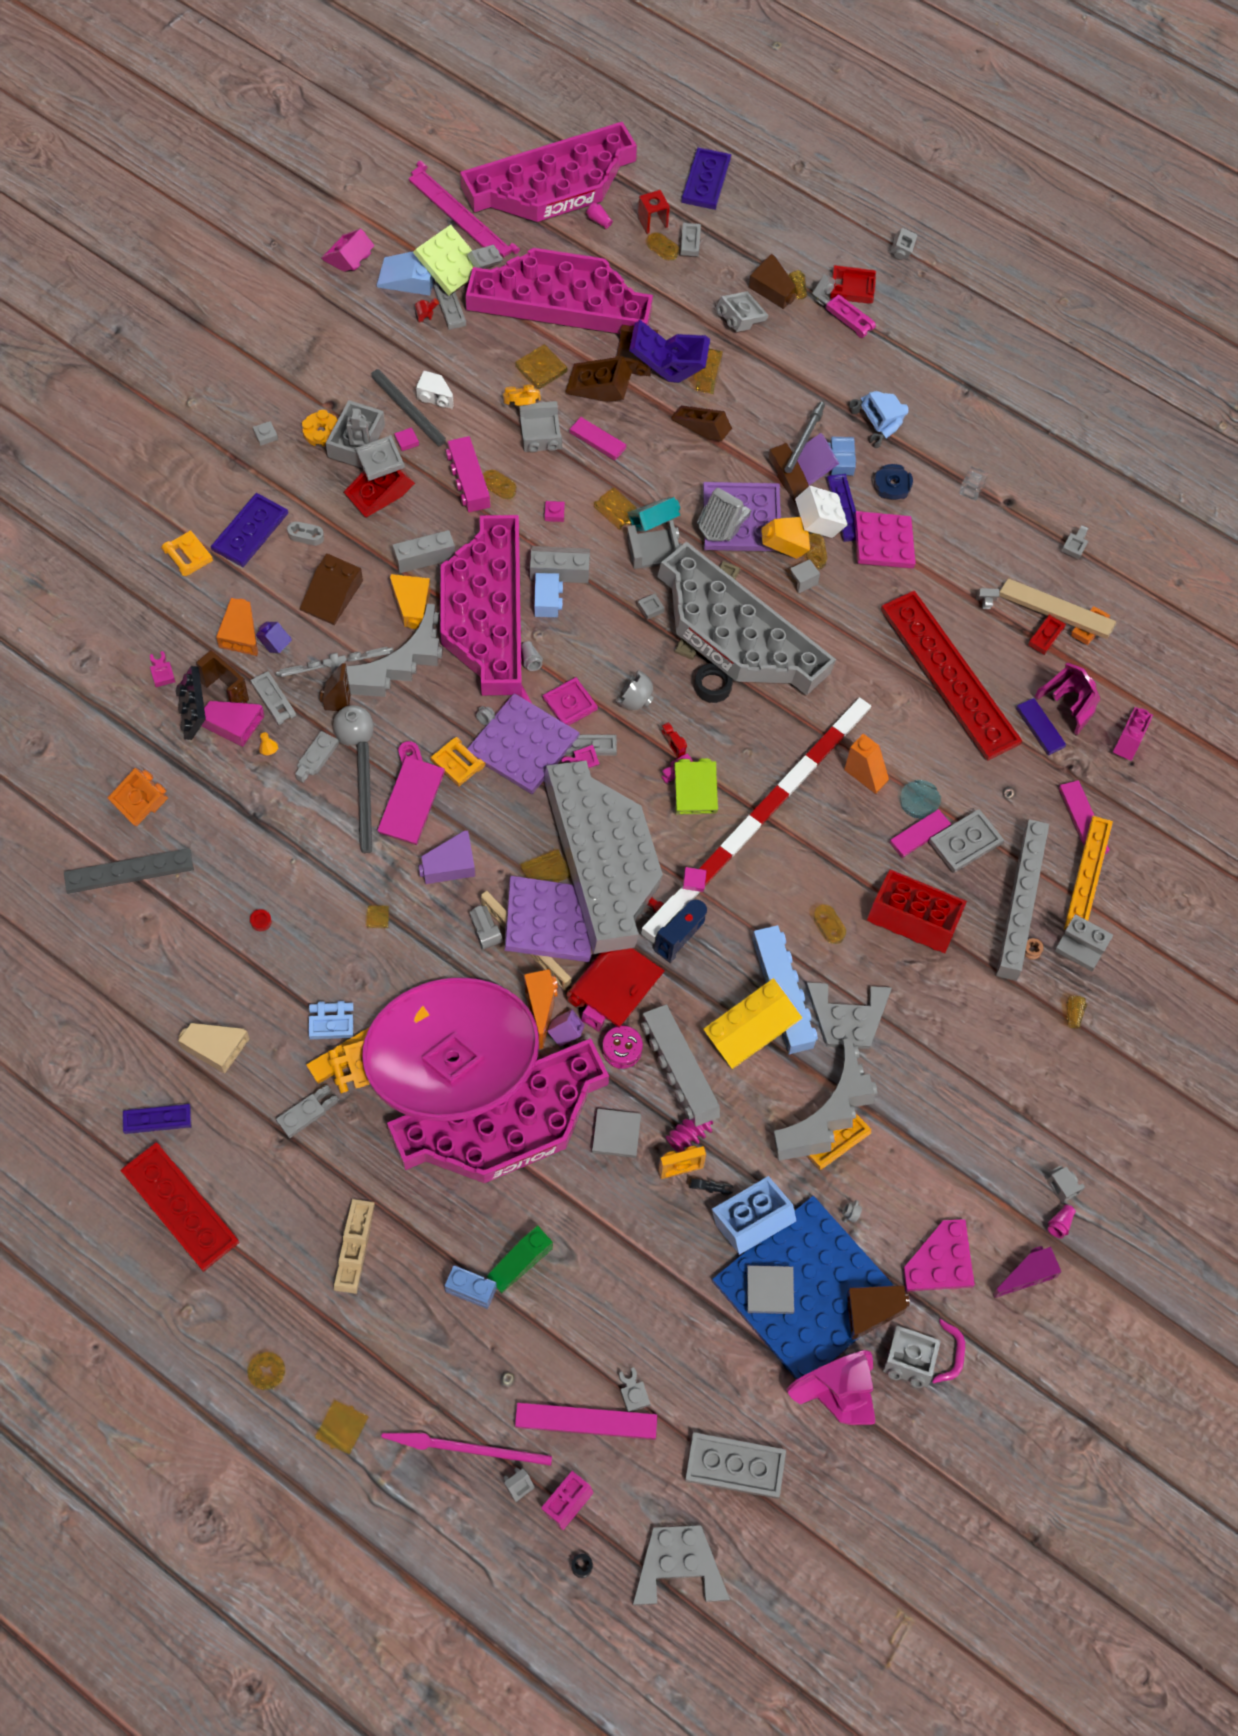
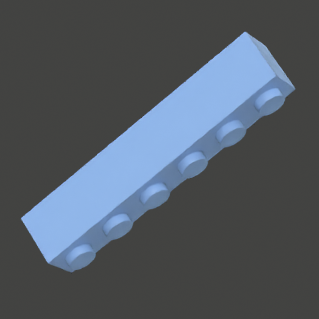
M778 925L756 930L753 932L752 941L765 982L767 983L774 978L803 1018L782 1033L788 1054L813 1049L818 1036L816 1029L812 1028L810 1024V1011L808 1008L805 1009L803 1003L805 996L803 990L799 989L797 984L799 982L797 971L793 970L791 966V953L786 951L784 945L786 944L785 934L780 932Z

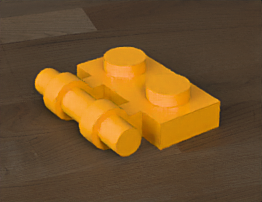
M365 1040L343 1046L345 1055L341 1057L338 1056L337 1049L328 1051L330 1057L328 1061L330 1067H333L336 1077L334 1079L335 1085H338L340 1093L349 1091L346 1082L353 1081L355 1089L370 1085L363 1065V1046ZM347 1062L350 1075L344 1076L341 1063Z

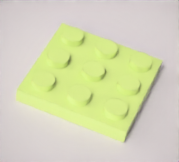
M449 225L413 252L448 296L470 280L474 266L467 254L472 250L452 225Z

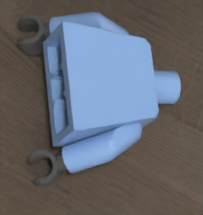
M874 391L862 397L860 401L852 399L849 403V408L852 414H858L860 406H862L877 432H881V434H873L870 443L877 440L878 442L875 443L874 448H879L882 439H887L902 425L909 409L906 404H901L894 394Z

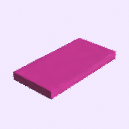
M406 756L377 830L378 833L417 845L444 776L445 768Z

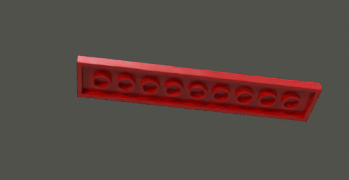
M914 590L882 605V613L985 759L989 761L1021 745L1022 739L916 591Z

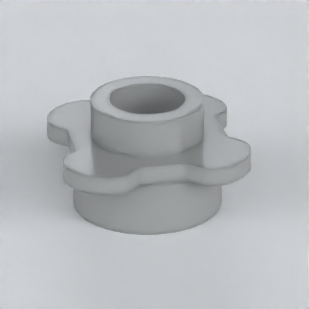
M857 1200L845 1205L842 1212L844 1223L847 1220L855 1223L860 1217L862 1207L858 1205L859 1202Z

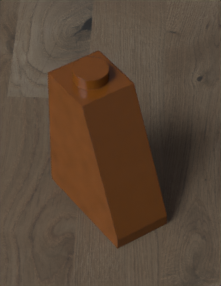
M773 254L750 275L749 288L782 309L794 301L796 286Z
M904 1285L849 1288L846 1296L851 1340L858 1339L904 1314L910 1305L909 1293H905Z

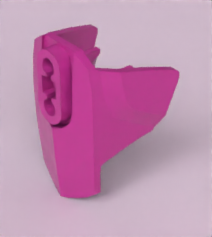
M1067 662L1061 672L1037 690L1035 698L1038 700L1057 687L1059 688L1052 694L1056 701L1065 693L1075 691L1079 694L1078 701L1070 708L1073 717L1077 714V726L1074 732L1077 736L1095 714L1096 707L1100 702V696L1096 690L1095 681L1087 674L1085 669Z
M861 1350L828 1363L795 1380L786 1389L789 1396L799 1404L817 1398L840 1423L848 1425L875 1424V1414L870 1393L873 1391L870 1373L873 1369V1356L868 1350Z

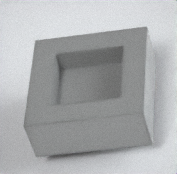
M271 421L253 427V432L260 446L278 440Z
M656 594L638 601V607L647 620L664 613L665 608Z

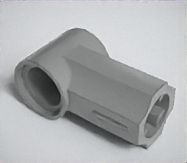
M478 906L470 911V917L476 928V935L482 950L503 943L497 925H494L487 906Z

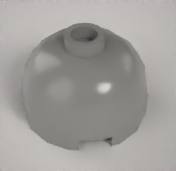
M640 670L636 671L637 677L632 675L621 692L624 693L622 698L618 697L616 699V703L627 710H639L644 705L648 707L654 698L651 696L653 683Z
M350 705L338 711L334 718L333 729L335 737L339 742L350 746L356 745L359 742H368L373 736L374 723L366 709Z

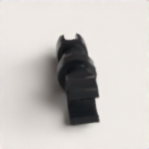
M694 1178L690 1179L689 1186L692 1189L708 1190V1193H713L714 1191L730 1195L733 1192L726 1191L725 1187L734 1188L733 1185L728 1183L721 1184L715 1183V1180H710L709 1182Z

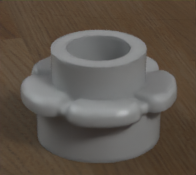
M479 707L476 718L481 724L488 725L492 719H495V713L490 707Z

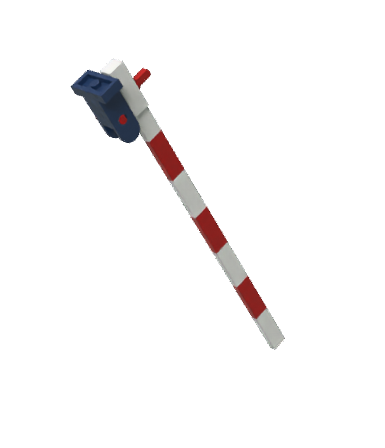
M859 697L699 868L706 870L705 886L871 709L870 704ZM683 886L665 904L651 897L647 905L653 908V912L656 914L643 926L641 932L649 941L655 942L654 951L669 963L676 958L677 952L704 924L705 915L707 914L706 904L701 900H693L700 892L683 889Z

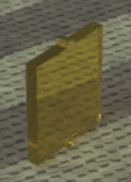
M334 1400L315 1439L330 1445L331 1449L336 1448L350 1455L369 1416L354 1410L353 1406L348 1407Z

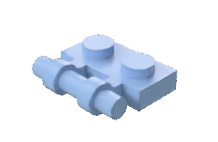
M325 1001L318 1002V1004L309 1005L310 1013H318V1016H309L310 1040L353 1037V1014L345 1015V1011H354L353 1002L345 1003V1001H338V1003L325 1004ZM337 1012V1015H325V1013Z

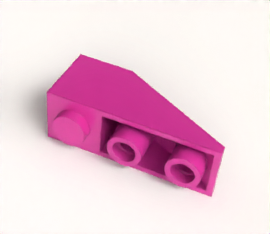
M1135 707L1113 753L1132 761L1153 715L1145 709Z

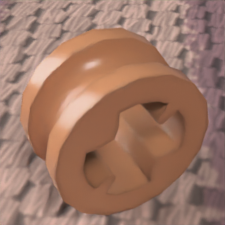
M1035 938L1027 940L1025 957L1031 960L1039 958L1044 948L1042 942ZM1030 945L1031 947H1037L1036 952L1035 950L1033 952L1029 950Z

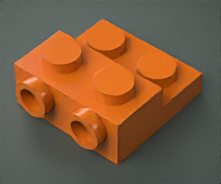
M134 768L108 797L115 807L135 826H138L150 812L155 813L168 799L164 794L167 790L161 784H155L152 781L153 775L145 769L141 771L137 768Z

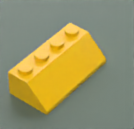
M773 978L705 1027L704 1031L730 1067L734 1069L803 1018Z

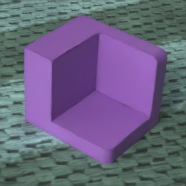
M571 1009L554 1018L547 1032L561 1047L579 1038L585 1024Z

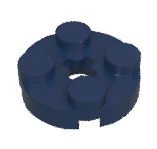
M898 464L883 466V469L878 470L874 481L878 495L881 498L893 500L907 498L913 485L912 474L910 472L908 474L904 470L905 467ZM892 479H894L895 482H897V484H892L890 482Z

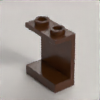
M622 325L618 353L615 357L623 356L632 370V374L651 376L652 368L629 351L634 326Z
M212 650L196 662L197 667H199L202 685L208 688L217 679H220L228 686L227 693L230 702L247 704L249 696L245 679Z

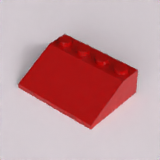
M890 869L873 903L867 921L888 929L895 934L907 937L916 943L926 945L935 951L946 953L967 901Z

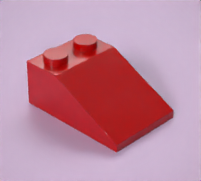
M403 469L370 481L365 471H363L344 493L367 518L401 498L415 482Z

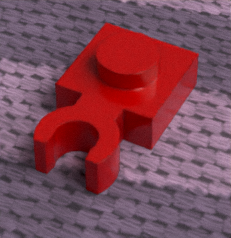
M669 722L663 724L661 732L668 740L671 750L677 759L684 756L687 748L685 739L680 737L676 731L674 732Z

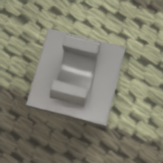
M980 588L976 592V600H983L982 609H991L993 601H996L999 597V589Z
M515 1468L516 1474L511 1478H508L506 1475L504 1476V1484L511 1497L517 1502L535 1487L524 1469L519 1470Z

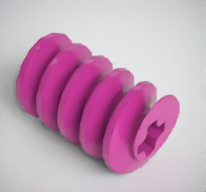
M684 1119L682 1125L678 1124L676 1130H671L669 1136L666 1135L665 1137L675 1151L683 1152L685 1147L692 1146L691 1142L697 1145L700 1143L697 1138L698 1136L705 1139V1130L708 1133H712L710 1125H713V1121L695 1127L692 1119Z

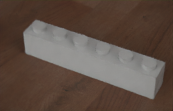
M667 1004L643 1013L642 1030L645 1035H649L652 1050L658 1052L659 1063L662 1068H666L670 1085L676 1087L677 1099L680 1103H684V1111L688 1120L692 1119L696 1127L720 1118V1105Z

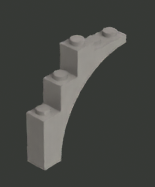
M427 604L425 615L418 630L397 651L371 663L347 666L352 695L386 697V691L391 687V680L412 681L413 674L417 672V665L438 666L439 658L442 659L443 647L439 646L437 629H434L435 624L439 622V612L435 611V604Z
M852 1038L843 1039L844 1069L839 1084L830 1099L807 1119L793 1126L774 1131L779 1161L831 1152V1143L835 1142L833 1131L853 1127V1119L856 1118L854 1107L874 1104V1095L878 1094L875 1082H871L870 1074L864 1075L862 1064L858 1065L857 1059L860 1058L858 1046H853Z

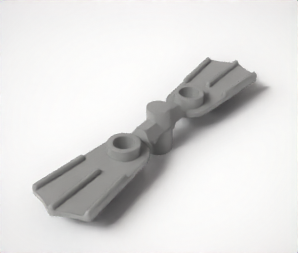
M383 647L366 651L364 654L353 652L349 654L347 659L345 655L338 656L337 652L331 653L328 659H323V664L319 660L307 663L308 666L299 665L280 669L279 672H276V676L293 675L323 667V665L331 667V672L334 673L338 666L346 660L356 661L387 655L394 650L392 647Z

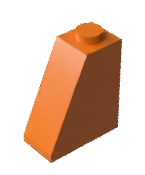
M231 598L216 636L219 648L257 656L258 647L251 604L245 599Z
M862 734L850 747L844 771L877 794L889 781L880 746L865 734Z

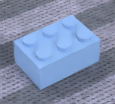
M769 1176L712 1208L717 1228L739 1255L796 1222L793 1204Z

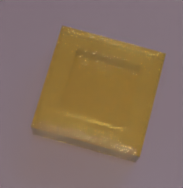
M368 906L367 928H388L389 906Z

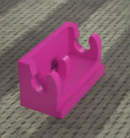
M571 1471L541 1509L561 1530H564L594 1493L586 1481Z

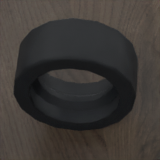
M714 663L706 664L696 673L694 689L702 700L709 703H718L724 701L730 695L733 679ZM716 675L725 681V687L718 691L709 690L702 685V680L706 676Z

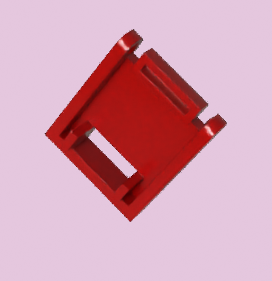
M834 265L832 278L835 280L843 279L842 285L834 283L830 299L835 298L839 294L850 302L867 304L874 302L875 270Z

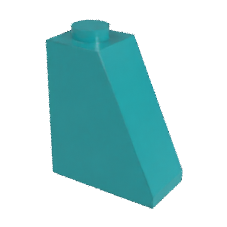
M667 497L627 512L631 526L635 525L636 531H647L680 516L679 510L681 508L675 497Z

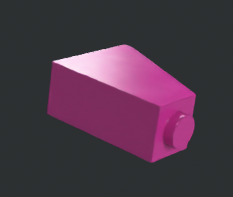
M209 701L206 707L204 706L206 720L202 727L243 747L264 718L263 707L259 704Z

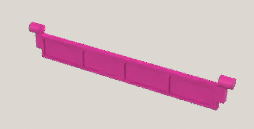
M421 160L417 162V168L411 172L412 176L409 178V182L482 247L495 245L503 258L511 252L514 254L519 253V247L514 243H511L509 246L506 245L425 172L427 165Z

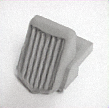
M716 488L712 492L707 505L703 508L697 524H699V529L707 540L730 541L739 532L743 522L750 516L751 509L745 507L738 498L720 488Z

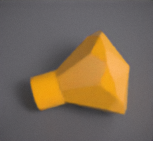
M268 733L260 734L262 740L259 747L260 753L262 755L274 754L278 750V743L269 738Z

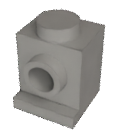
M901 228L894 236L890 252L894 253L897 259H907L913 251L917 234Z
M1062 1165L1050 1172L1052 1175L1047 1181L1062 1204L1079 1195L1085 1188L1083 1183L1078 1185L1076 1175L1069 1171L1067 1166L1063 1168Z

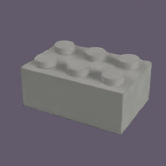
M348 400L326 442L327 455L329 458L363 468L355 449L359 446L350 445L346 426L347 419L352 417V408L360 409L361 418H366L371 443L378 440L385 427L384 411Z

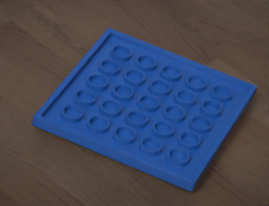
M814 1195L794 1211L796 1222L748 1249L712 1279L713 1284L796 1380L833 1362L858 1340H851L846 1296L849 1288L894 1286ZM747 1266L793 1267L794 1314L747 1313Z

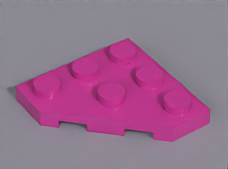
M965 1219L943 1220L903 1269L906 1292L973 1288L975 1286Z

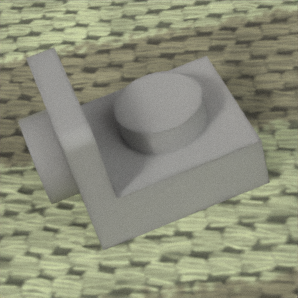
M824 275L812 293L817 297L816 301L824 306L831 301L827 294L831 293L836 282L831 276Z

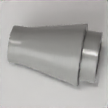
M524 642L521 645L524 666L529 671H536L542 667L543 658L534 648L532 642Z

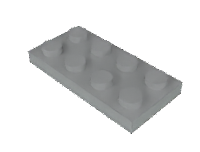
M693 1432L685 1482L779 1499L786 1449Z

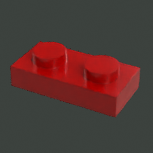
M1049 614L1029 641L1028 646L1045 655L1065 629L1066 624Z

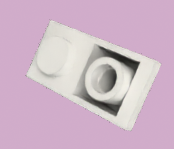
M423 371L416 387L417 400L453 409V394L442 375Z

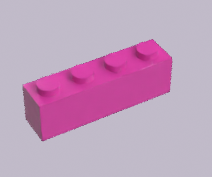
M470 436L448 441V449H445L448 461L451 460L452 462L450 468L452 475L457 477L455 479L457 490L462 492L460 495L462 505H466L468 513L490 508V495Z

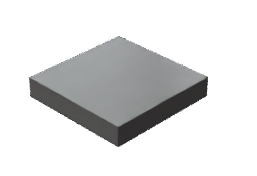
M391 435L355 448L369 481L405 468Z
M597 1109L592 1153L636 1158L641 1114Z
M747 1266V1313L794 1314L793 1267Z

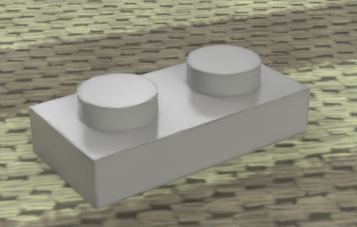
M683 223L681 255L699 257L701 224Z
M495 245L476 249L467 254L476 268L484 269L500 264L503 261Z

